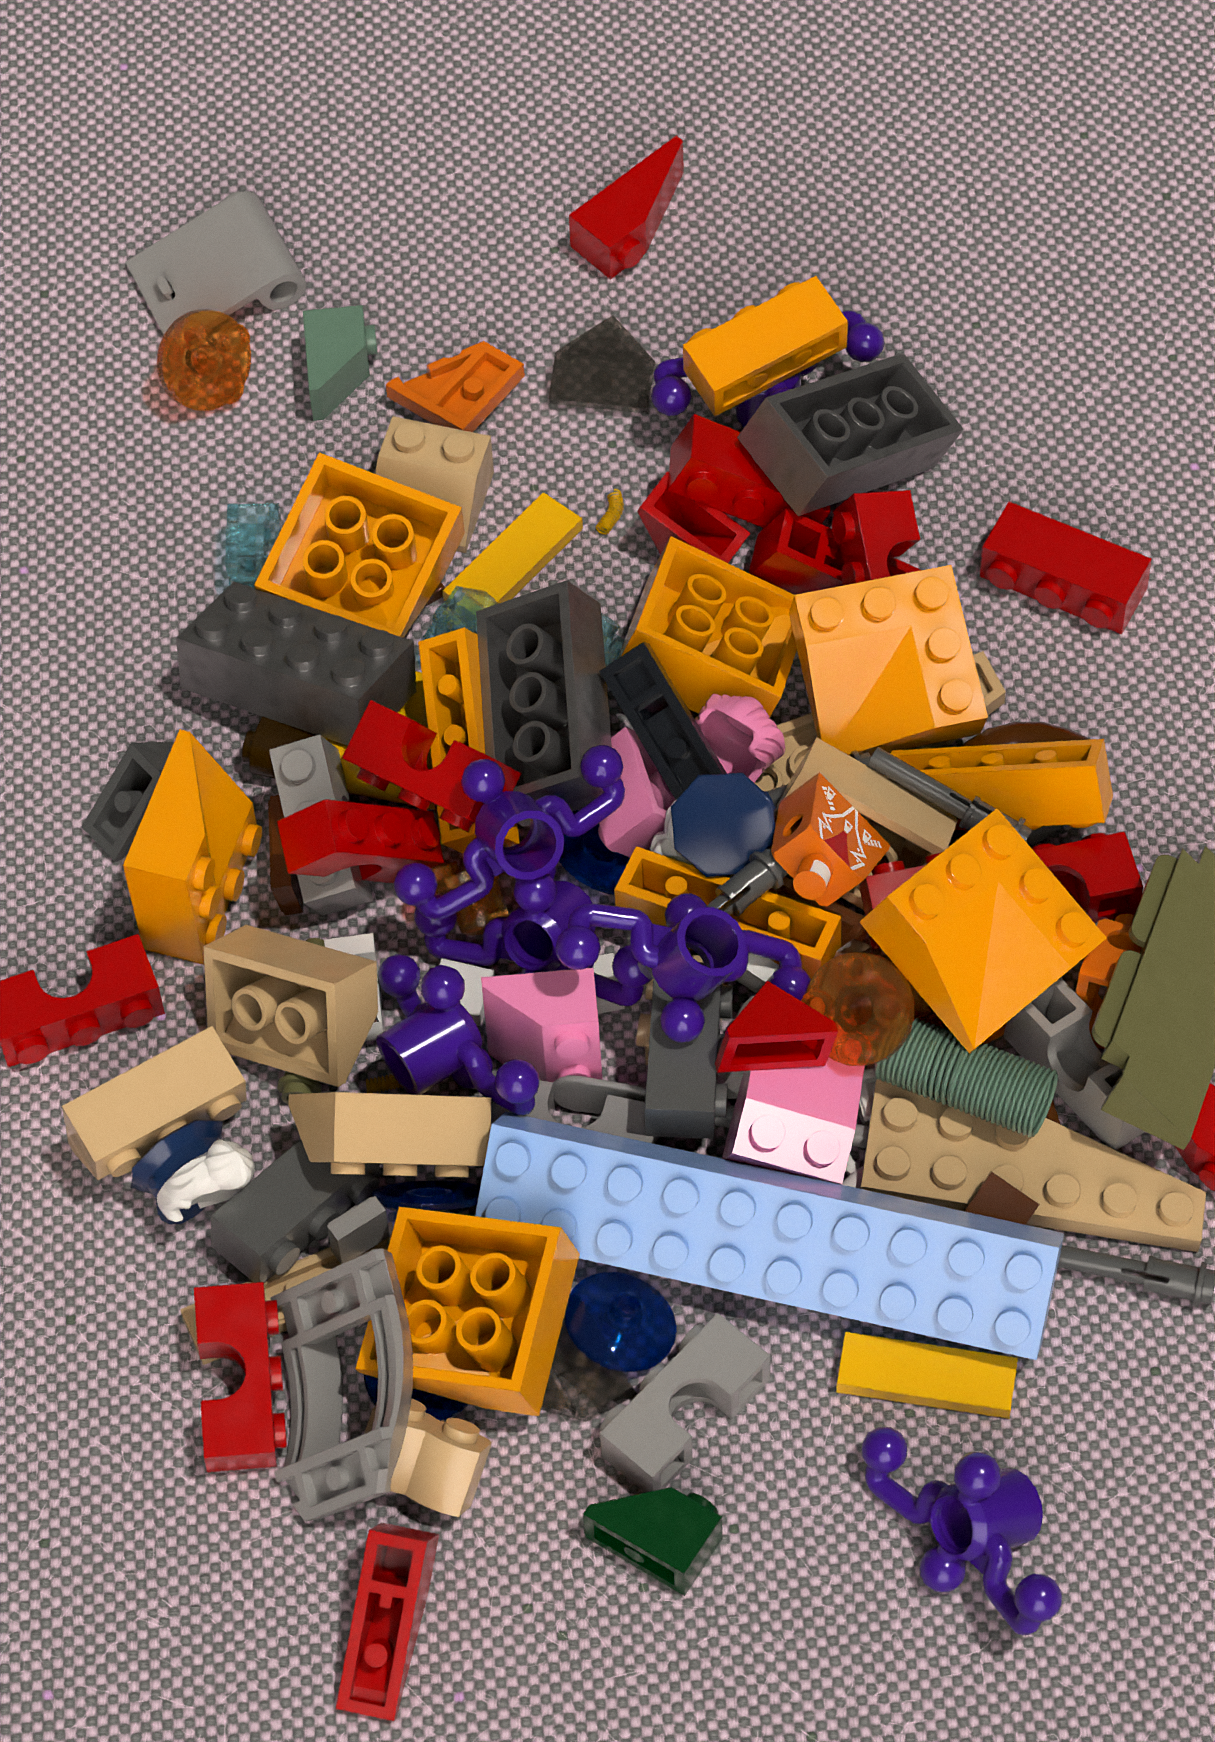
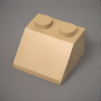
M392 416L378 454L375 474L462 507L465 534L457 551L466 553L494 474L491 436Z

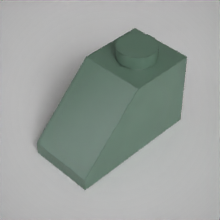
M363 305L303 311L308 386L313 421L324 420L370 376L368 355L378 354L375 324L365 325Z

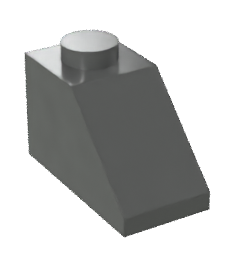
M172 741L131 743L81 826L114 861L122 860L128 854L174 744Z

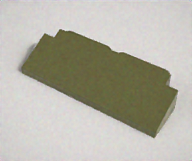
M1206 846L1196 861L1184 849L1181 850L1177 858L1170 855H1160L1155 860L1128 931L1131 941L1142 948L1140 953L1128 950L1120 955L1092 1028L1093 1039L1105 1047L1101 1059L1123 1069L1121 1076L1104 1100L1101 1110L1183 1150L1192 1137L1215 1069V854Z

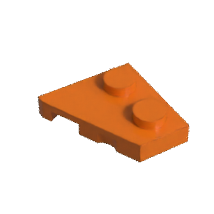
M482 341L463 349L457 356L444 357L427 364V373L404 383H402L399 376L391 379L386 384L387 398L432 424L474 432L525 377L524 364L489 343Z

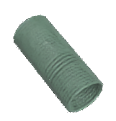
M904 1012L898 1013L890 1023L880 1045L874 1068L875 1077L878 1080L881 1079V1081H886L888 1084L891 1083L893 1086L902 1087V1089H907L909 1092L912 1091L914 1094L917 1093L919 1096L923 1095L924 1098L929 1097L930 1100H935L938 1103L941 1102L942 1105H948L950 1108L954 1107V1109H959L961 1112L964 1111L966 1114L970 1113L971 1116L975 1115L976 1118L980 1117L981 1120L991 1121L992 1124L996 1123L997 1126L1001 1125L1002 1128H1007V1130L1012 1129V1132L1017 1131L1018 1134H1023V1136H1028V1138L1034 1137L1040 1130L1051 1106L1058 1082L1056 1070L1030 1062V1060H1025L1023 1057L1020 1058L1014 1054H1009V1052H1004V1050H999L991 1045L988 1046L986 1043H981L972 1052L968 1053L952 1032H949V1029L941 1028V1026L920 1020V1018H915V1016H910Z

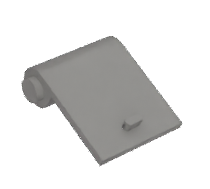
M249 191L231 193L220 203L125 262L164 337L173 350L256 298L268 309H283L298 301L304 294L307 286L304 276L260 197L254 192ZM172 289H173L174 292H175V297H174V298H173V296L171 295Z

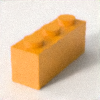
M817 276L802 283L793 282L782 288L775 297L758 306H746L738 311L731 320L714 329L705 328L695 333L687 343L683 344V370L715 417L847 348L848 320Z

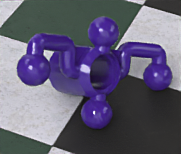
M843 311V315L848 320L847 348H845L848 355L859 362H870L878 358L885 344L883 333L877 326L867 323L861 314L855 311ZM683 357L662 361L656 366L653 374L655 385L651 393L652 403L659 413L667 416H676L687 409L692 398L689 385L684 379H681L688 376L683 370ZM817 363L736 405V416L743 427L746 426L766 397L800 387L801 377L811 373L816 368Z
M607 745L591 747L583 754L580 769L584 780L589 785L602 788L603 793L575 814H573L564 799L555 795H546L534 800L532 797L519 791L502 792L505 784L502 768L496 762L488 759L472 761L463 771L462 787L464 793L470 799L484 803L475 820L476 838L467 845L463 854L465 869L472 880L436 898L437 879L435 873L424 864L410 863L404 865L396 873L394 880L396 896L403 903L416 906L417 910L424 917L431 920H441L484 898L493 887L494 877L503 871L515 877L516 881L517 879L534 880L547 873L554 880L556 865L564 849L563 834L568 837L581 836L622 805L625 797V787L621 779L624 768L621 755L616 749ZM530 819V830L527 836L519 844L503 847L504 838L508 830L517 822Z
M547 873L534 880L517 879L513 892L519 906L508 917H497L488 922L483 932V944L446 938V934H449L455 926L457 913L441 920H431L424 917L416 908L414 919L416 926L424 934L427 950L435 958H443L476 966H491L502 958L514 961L521 967L522 971L518 974L571 969L565 967L557 958L555 946L558 936L563 930L568 928L570 915L577 907L593 903L579 886L568 881H555ZM591 926L590 929H592L593 932H595V928H596V927H595V926ZM630 945L620 948L614 956L612 970L613 975L618 981L594 973L596 997L626 1007L635 1005L642 998L644 985L648 984L650 980L640 971L637 965L638 961L634 958Z
M692 893L678 895L668 903L665 912L667 926L652 924L644 912L634 908L583 904L571 913L568 928L563 930L558 936L555 946L557 958L565 967L572 970H583L592 966L597 961L601 950L599 938L590 929L591 926L630 930V947L634 958L641 965L652 969V975L658 986L672 997V1001L668 1002L663 1008L660 1023L662 1031L667 1037L678 1043L692 1041L701 1034L705 1024V1016L702 1008L696 1001L709 996L723 982H732L741 978L747 970L749 953L778 961L779 968L773 972L769 982L803 1003L807 1002L813 988L810 976L802 969L801 956L792 943L762 933L742 930L738 922L727 912L714 907H708L701 897ZM687 948L696 952L701 957L705 966L697 962Z
M401 954L387 957L379 967L377 973L378 983L385 993L396 998L405 1018L377 1035L376 1041L384 1062L406 1092L410 1095H421L451 1076L457 1085L467 1089L476 1088L484 1097L492 1098L491 1101L516 1115L522 1116L531 1113L535 1106L534 1095L538 1092L540 1084L538 1072L531 1063L525 1060L514 1059L505 1062L497 1071L496 1077L493 1075L492 1059L487 1051L481 1048L483 1041L480 1031L471 1015L460 1003L465 992V982L459 971L445 965L430 968L423 976L421 982V995L427 1002L422 1003L416 991L421 974L415 960Z
M877 1427L866 1435L862 1442V1457L867 1464L865 1480L869 1490L908 1521L914 1524H926L929 1522L934 1536L939 1545L926 1551L920 1560L919 1575L925 1586L935 1592H950L956 1589L966 1576L965 1561H969L983 1574V1587L986 1596L1017 1634L1027 1636L1036 1632L1042 1622L1050 1620L1058 1613L1062 1605V1591L1057 1582L1045 1574H1031L1020 1581L1015 1589V1594L1006 1581L1013 1561L1011 1548L1034 1540L1041 1530L1043 1520L1041 1499L1036 1487L1025 1474L1017 1469H1000L996 1460L984 1452H971L962 1457L954 1469L955 1483L948 1485L943 1481L932 1480L923 1486L917 1498L888 1475L899 1469L907 1458V1443L903 1435L892 1427Z

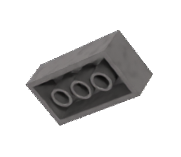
M901 353L766 397L737 438L797 516H801L848 499L854 493H865L933 469L964 429L906 355Z
M566 580L476 611L485 754L521 773L513 791L524 793L534 800L546 795H555L564 799L571 810L574 811L585 807L603 793L602 788L589 785L584 780L580 769L583 754L589 748L597 745H607L610 747L612 745L607 684L599 672L605 667L601 604ZM525 819L517 823L526 826L530 825L531 820Z
M233 582L176 637L182 689L315 735H321L324 738L347 746L370 700L398 712L416 693L414 641L237 582Z

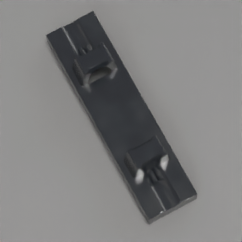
M642 642L599 671L675 800L681 796L698 775L727 774L649 643Z

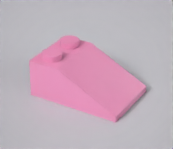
M836 1023L838 1034L825 1066L743 1071L722 1159L842 1185L856 1129L870 1032Z

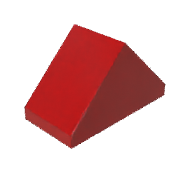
M667 471L637 511L660 555L670 536L729 563L751 533L722 511L669 491V472Z
M767 981L727 1028L715 1061L717 1073L825 1066L838 1034L836 1022Z

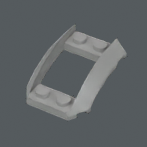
M382 1248L369 1251L270 1297L271 1300H277L278 1308L282 1307L289 1338L282 1341L281 1344L288 1373L291 1400V1427L288 1453L284 1467L274 1471L276 1481H286L300 1501L293 1503V1506L304 1521L331 1516L390 1492L391 1479L400 1456L410 1414L413 1389V1349L406 1307L393 1255ZM371 1320L378 1364V1396L372 1431L339 1444L343 1413V1379L335 1336Z

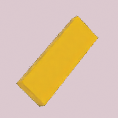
M543 492L443 590L444 602L477 623L476 611L511 600L583 529L582 517Z
M845 1332L836 1392L1010 1419L1018 1358Z

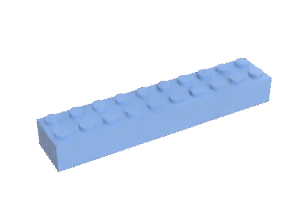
M504 1112L491 1125L475 1213L477 1217L561 1227L580 1253V1259L1037 1360L1042 1345L1064 1233L529 1116L516 1115L510 1112Z

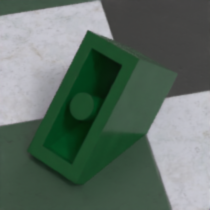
M672 1487L590 1504L583 1513L584 1535L587 1539L684 1596L722 1541V1516L718 1514L717 1508L701 1495L689 1493L686 1496Z

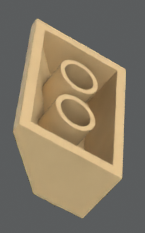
M817 737L793 774L774 811L776 825L781 800L820 772L891 845L877 865L893 861H903L905 869L926 865L925 857L941 853L947 849L959 819ZM858 884L841 898L864 910Z
M244 925L203 946L207 1028L213 1026L229 1054L336 1087L345 1084L378 1014L377 961L249 925Z
M210 1026L63 1105L62 1110L68 1144L74 1154L97 1180L109 1174L113 1177L122 1176L132 1171L133 1166L159 1139L194 1120L224 1121L236 1114L242 1107L241 1103L247 1100L246 1081L213 1026Z
M347 1092L289 1094L288 1106L309 1161L331 1163L330 1174L365 1175V1164H383V1175L417 1176V1165L435 1166V1177H469V1166H484L491 1130L492 1098Z

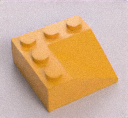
M319 452L264 563L254 588L404 638L444 578L465 534L462 507Z
M670 536L647 579L618 658L642 642L649 643L689 710L699 714L712 694L720 696L725 694L730 697L733 695L748 696L757 699L770 717L782 697L797 651L789 617L794 594Z
M952 565L794 595L789 617L817 738L849 756L855 750L858 751L859 755L869 752L872 756L877 747L891 752L892 750H903L981 733L988 715Z
M179 729L123 863V868L144 949L204 965L203 946L223 937L225 934L227 923L225 912L229 902H236L241 895L245 878L243 867L247 857H255L259 850L262 839V826L256 823L253 802L192 733Z
M998 808L889 894L859 921L968 1053L977 1048L1107 939Z
M399 1207L387 1251L393 1255L410 1326L413 1349V1388L484 1409L539 1416L580 1255L576 1247L561 1227ZM370 1320L367 1323L355 1369L359 1373L378 1378L375 1336Z

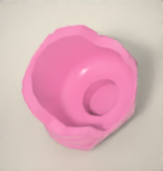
M712 694L706 701L705 706L700 710L699 717L695 718L696 723L727 774L743 772L755 783L760 775L785 753L783 733L777 728L775 722L770 719L762 704L755 698Z

